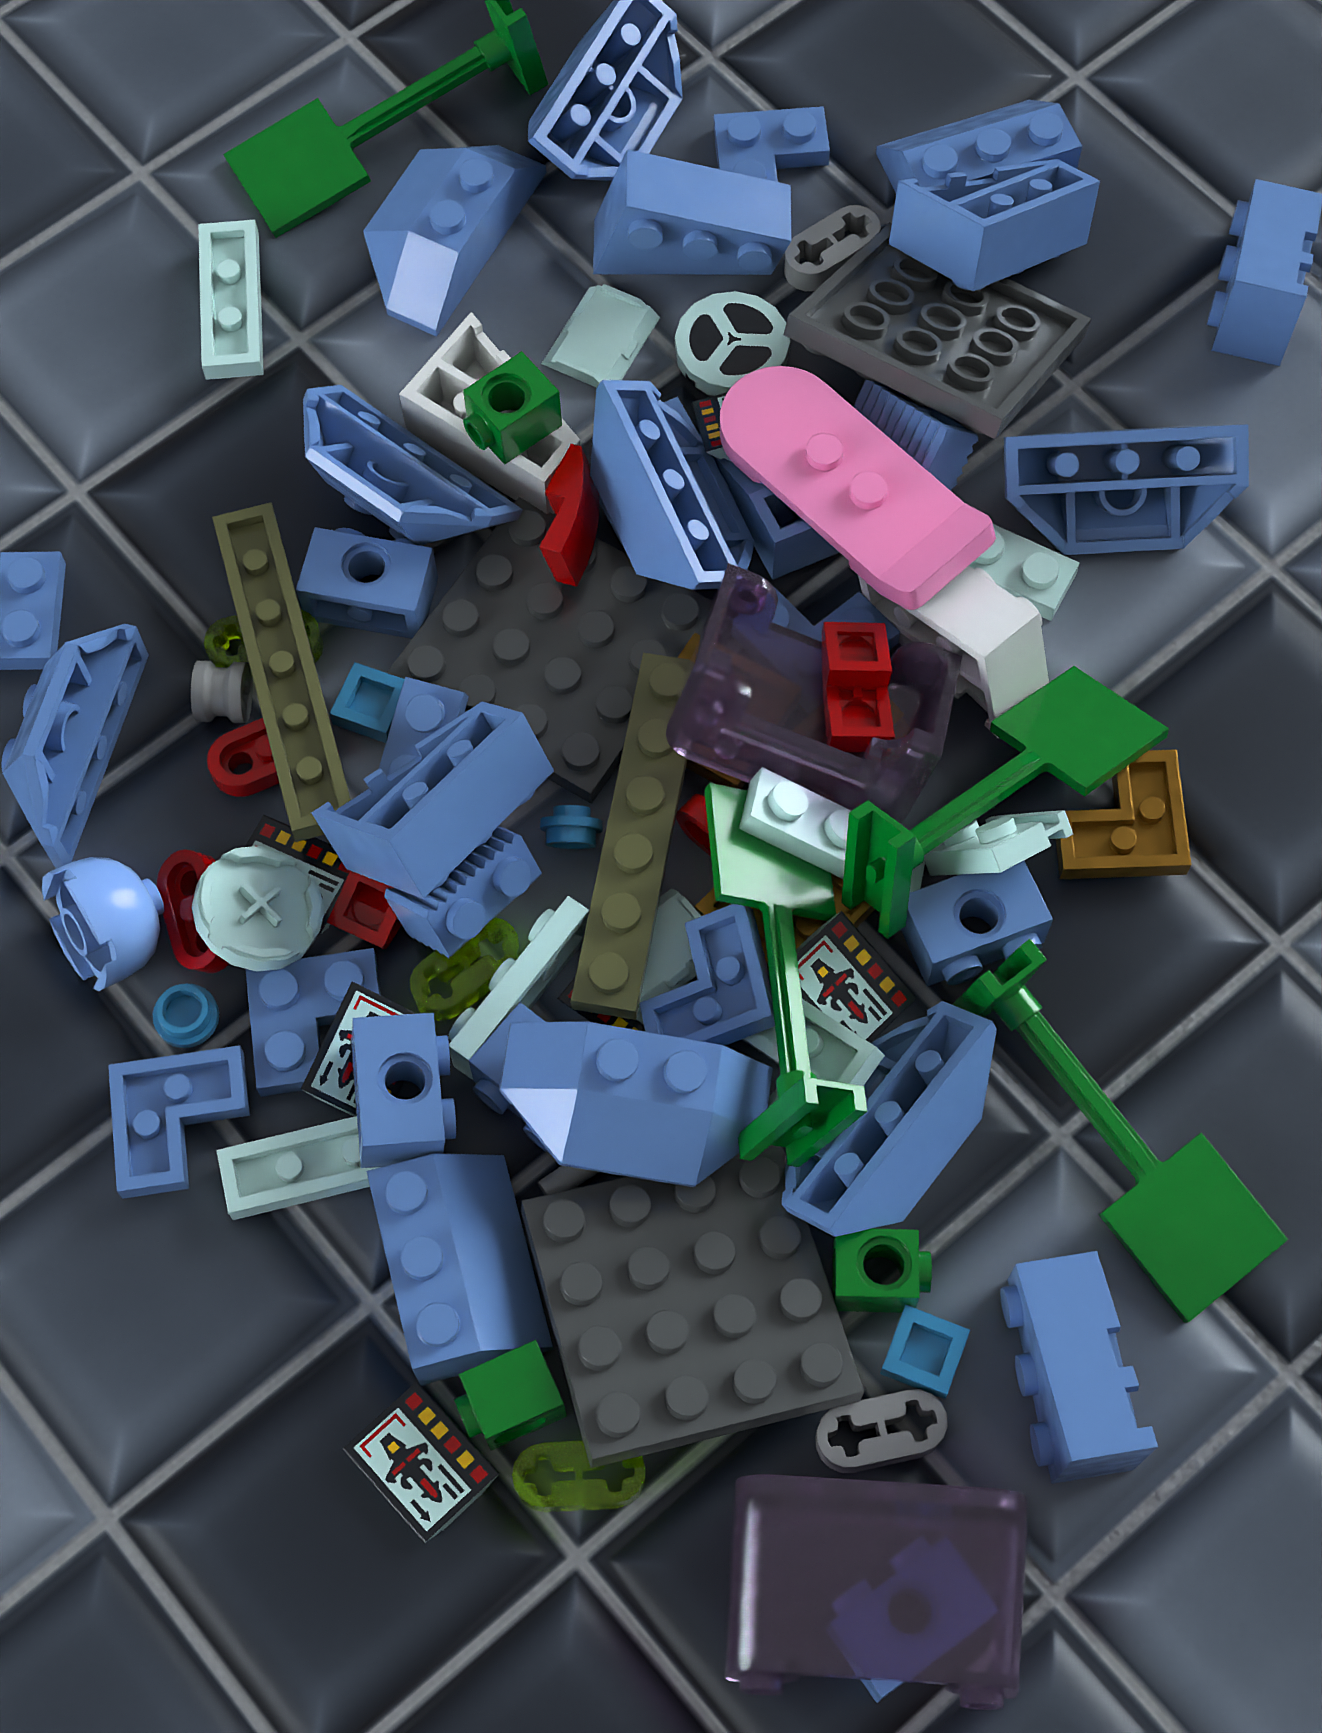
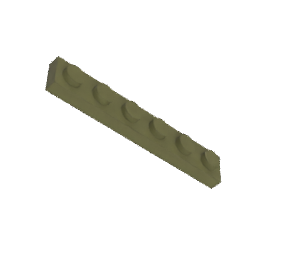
M272 502L214 516L212 518L294 840L298 842L325 835L313 817L312 812L327 802L332 805L334 810H337L351 801Z
M643 652L571 996V1006L574 1010L633 1020L637 1018L704 678L705 662Z

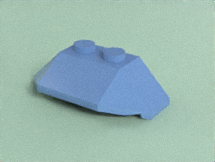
M613 0L579 41L528 123V142L571 179L612 181L627 149L649 154L683 99L680 56L674 34L678 31L676 13L662 0Z
M499 145L420 149L363 231L387 315L437 337L547 173L546 165Z
M602 380L596 388L590 476L636 574L692 590L741 587L747 580V569L751 561L755 541L713 456L705 452L702 438L677 411L659 400L661 393L650 381Z
M334 385L307 389L303 398L305 458L327 484L345 495L344 501L347 505L361 513L373 515L390 527L389 532L395 539L407 538L415 545L420 546L519 519L522 508L344 386Z
M1248 424L1143 428L1004 437L1005 499L1062 555L1184 549L1234 498L1236 499L1249 486Z
M118 625L66 642L47 661L38 684H33L29 687L23 703L24 719L16 739L11 738L7 742L3 751L1 761L2 774L40 844L56 869L72 862L149 656L137 627L133 625Z
M941 1001L927 1010V1016L904 1023L873 1041L871 1044L876 1046L885 1056L864 1084L868 1112L802 1166H788L786 1161V1190L782 1195V1205L786 1211L834 1237L903 1222L982 1119L997 1030L993 1022Z
M511 1022L499 1091L509 1104L514 1106L530 1130L561 1166L694 1187L739 1153V1133L768 1108L773 1068L728 1047L714 1043L593 1022Z

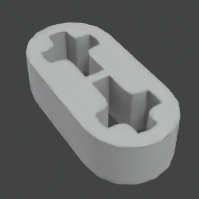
M849 205L835 211L794 236L784 256V276L788 283L802 291H815L881 231L880 219L877 214L861 205ZM849 230L852 234L844 238L845 231ZM862 232L865 233V236L862 239H860V237L857 236ZM801 258H805L808 261L804 262L803 264H799ZM820 258V264L818 266H814V264L811 263Z
M921 1389L900 1391L830 1409L821 1418L815 1436L816 1450L820 1459L830 1469L840 1473H855L922 1458L932 1453L942 1442L948 1427L947 1413L942 1403L933 1394ZM915 1406L916 1412L920 1417L931 1416L933 1424L927 1427L924 1432V1441L914 1442L910 1431L887 1434L886 1426L901 1422L904 1419L906 1407ZM848 1421L851 1430L854 1432L875 1428L877 1437L864 1439L859 1442L856 1456L846 1457L842 1446L831 1447L828 1442V1438L836 1435L838 1422Z

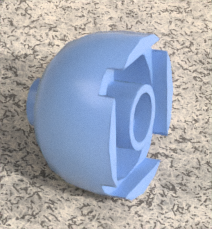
M100 857L77 860L52 870L43 876V899L45 901L56 896L60 911L59 915L49 919L53 932L76 973L83 980L92 976L98 978L93 989L101 991L114 985L147 964L156 951L159 939L160 923L158 915L164 912V903L160 892L150 879L141 880L130 867L113 859Z

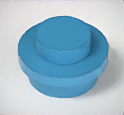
M558 805L553 807V816L540 818V830L546 832L545 845L548 847L590 849L596 847V834L603 832V820L591 817L590 807Z
M186 983L170 987L158 998L153 1009V1024L157 1033L166 1043L179 1048H190L205 1042L214 1033L219 1021V1008L214 997L208 990L196 984Z

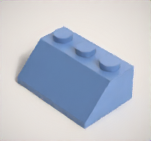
M1026 100L876 147V155L896 193L898 180L915 178L919 182L918 186L930 187L944 185L948 173L963 171L967 175L966 181L993 178L994 167L1049 159H1059L1077 169L1082 144L1059 103Z
M433 1153L366 1171L411 1367L421 1386L458 1376L462 1372L534 1340L537 1341L542 1353L553 1350L504 1155Z

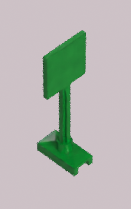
M484 0L494 30L474 41V47L342 126L335 125L320 100L316 98L224 153L226 161L274 237L281 236L371 182L368 173L354 154V148L487 69L489 72H492L507 63L530 95L549 85L527 15L523 9L519 8L513 11L510 0Z
M1071 667L991 722L990 731L1021 753L911 830L905 828L869 800L849 812L841 903L851 910L861 902H867L880 912L878 932L887 939L906 926L912 870L923 863L924 855L1043 772L1051 773L1085 797L1166 739L1169 728L1077 667Z
M709 783L704 789L715 901L753 907L762 912L780 1076L776 1079L778 1099L739 1133L740 1159L752 1161L770 1145L786 1147L788 1166L800 1167L868 1112L864 1086L817 1079V1076L810 1070L792 915L828 921L836 915L832 877L830 872L739 829L748 790Z
M1028 939L993 973L988 970L981 975L952 1005L981 1017L995 1011L1011 1032L1016 1029L1134 1176L1135 1185L1098 1215L1182 1321L1189 1323L1283 1245L1288 1238L1202 1132L1197 1134L1164 1162L1157 1159L1039 1012L1043 1007L1026 988L1025 983L1047 959L1033 941Z

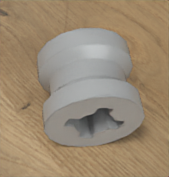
M196 661L191 679V708L196 722H211L216 716H227L232 723L248 722L252 707L253 689L249 663L233 662L228 668H219L212 661Z

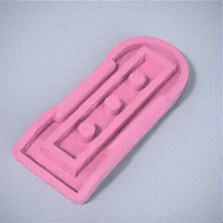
M789 366L765 367L745 375L727 392L720 410V439L723 449L731 462L753 482L762 483L842 554L849 561L850 568L880 595L905 609L915 610L922 607L993 545L996 536L992 520L987 514L964 503L828 384L814 374Z

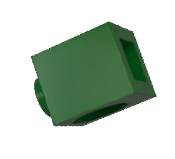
M522 351L463 390L467 415L463 419V424L466 432L477 447L481 450L489 447L504 465L562 426L559 390ZM505 410H516L512 413H501Z
M868 1229L834 1237L832 1243V1296L837 1311L902 1313L905 1304L916 1308L920 1293H930L932 1281L931 1252L919 1251V1230ZM872 1258H886L897 1266L900 1278L892 1284H877L866 1275L863 1265Z
M536 1340L459 1374L466 1394L455 1398L454 1402L469 1438L483 1433L490 1451L567 1417L564 1403Z

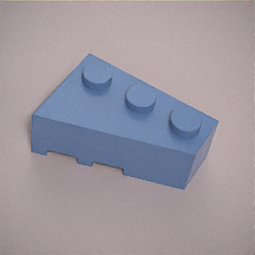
M627 149L594 219L593 274L771 275L791 243V185Z
M1059 159L994 167L993 178L966 181L967 175L963 171L948 173L944 185L930 187L918 186L919 182L915 178L898 180L889 245L950 278L957 287L971 291L981 290L987 285L1011 275L1019 274L1025 269L1049 259L1057 258L1061 254L1087 244L1100 180Z
M1256 179L1249 201H1237L1228 233L1239 236L1236 247L1226 246L1218 274L1219 280L1228 281L1226 291H1215L1207 320L1208 326L1217 327L1211 351L1280 366L1307 297L1308 286L1303 285L1305 274L1310 272L1314 254H1310L1318 232L1322 208V193Z
M482 701L414 745L419 756L386 777L382 769L379 768L365 777L363 780L369 789L337 810H334L332 805L327 802L313 811V817L345 868L423 899L431 891L440 887L447 880L449 874L475 848L484 844L491 837L492 832L518 806L527 802L534 795L535 790L554 772L522 712Z
M1092 1251L1015 1264L1007 1279L1008 1286L1001 1287L1000 1297L1006 1325L1008 1328L1018 1327L1023 1354L1015 1355V1369L1022 1396H1033L1038 1423L1030 1424V1439L1037 1465L1039 1467L1048 1465L1052 1484L1134 1470L1158 1448L1152 1426L1137 1428L1129 1392L1138 1391L1139 1383L1134 1367H1123L1116 1333L1120 1332L1121 1326L1098 1252Z

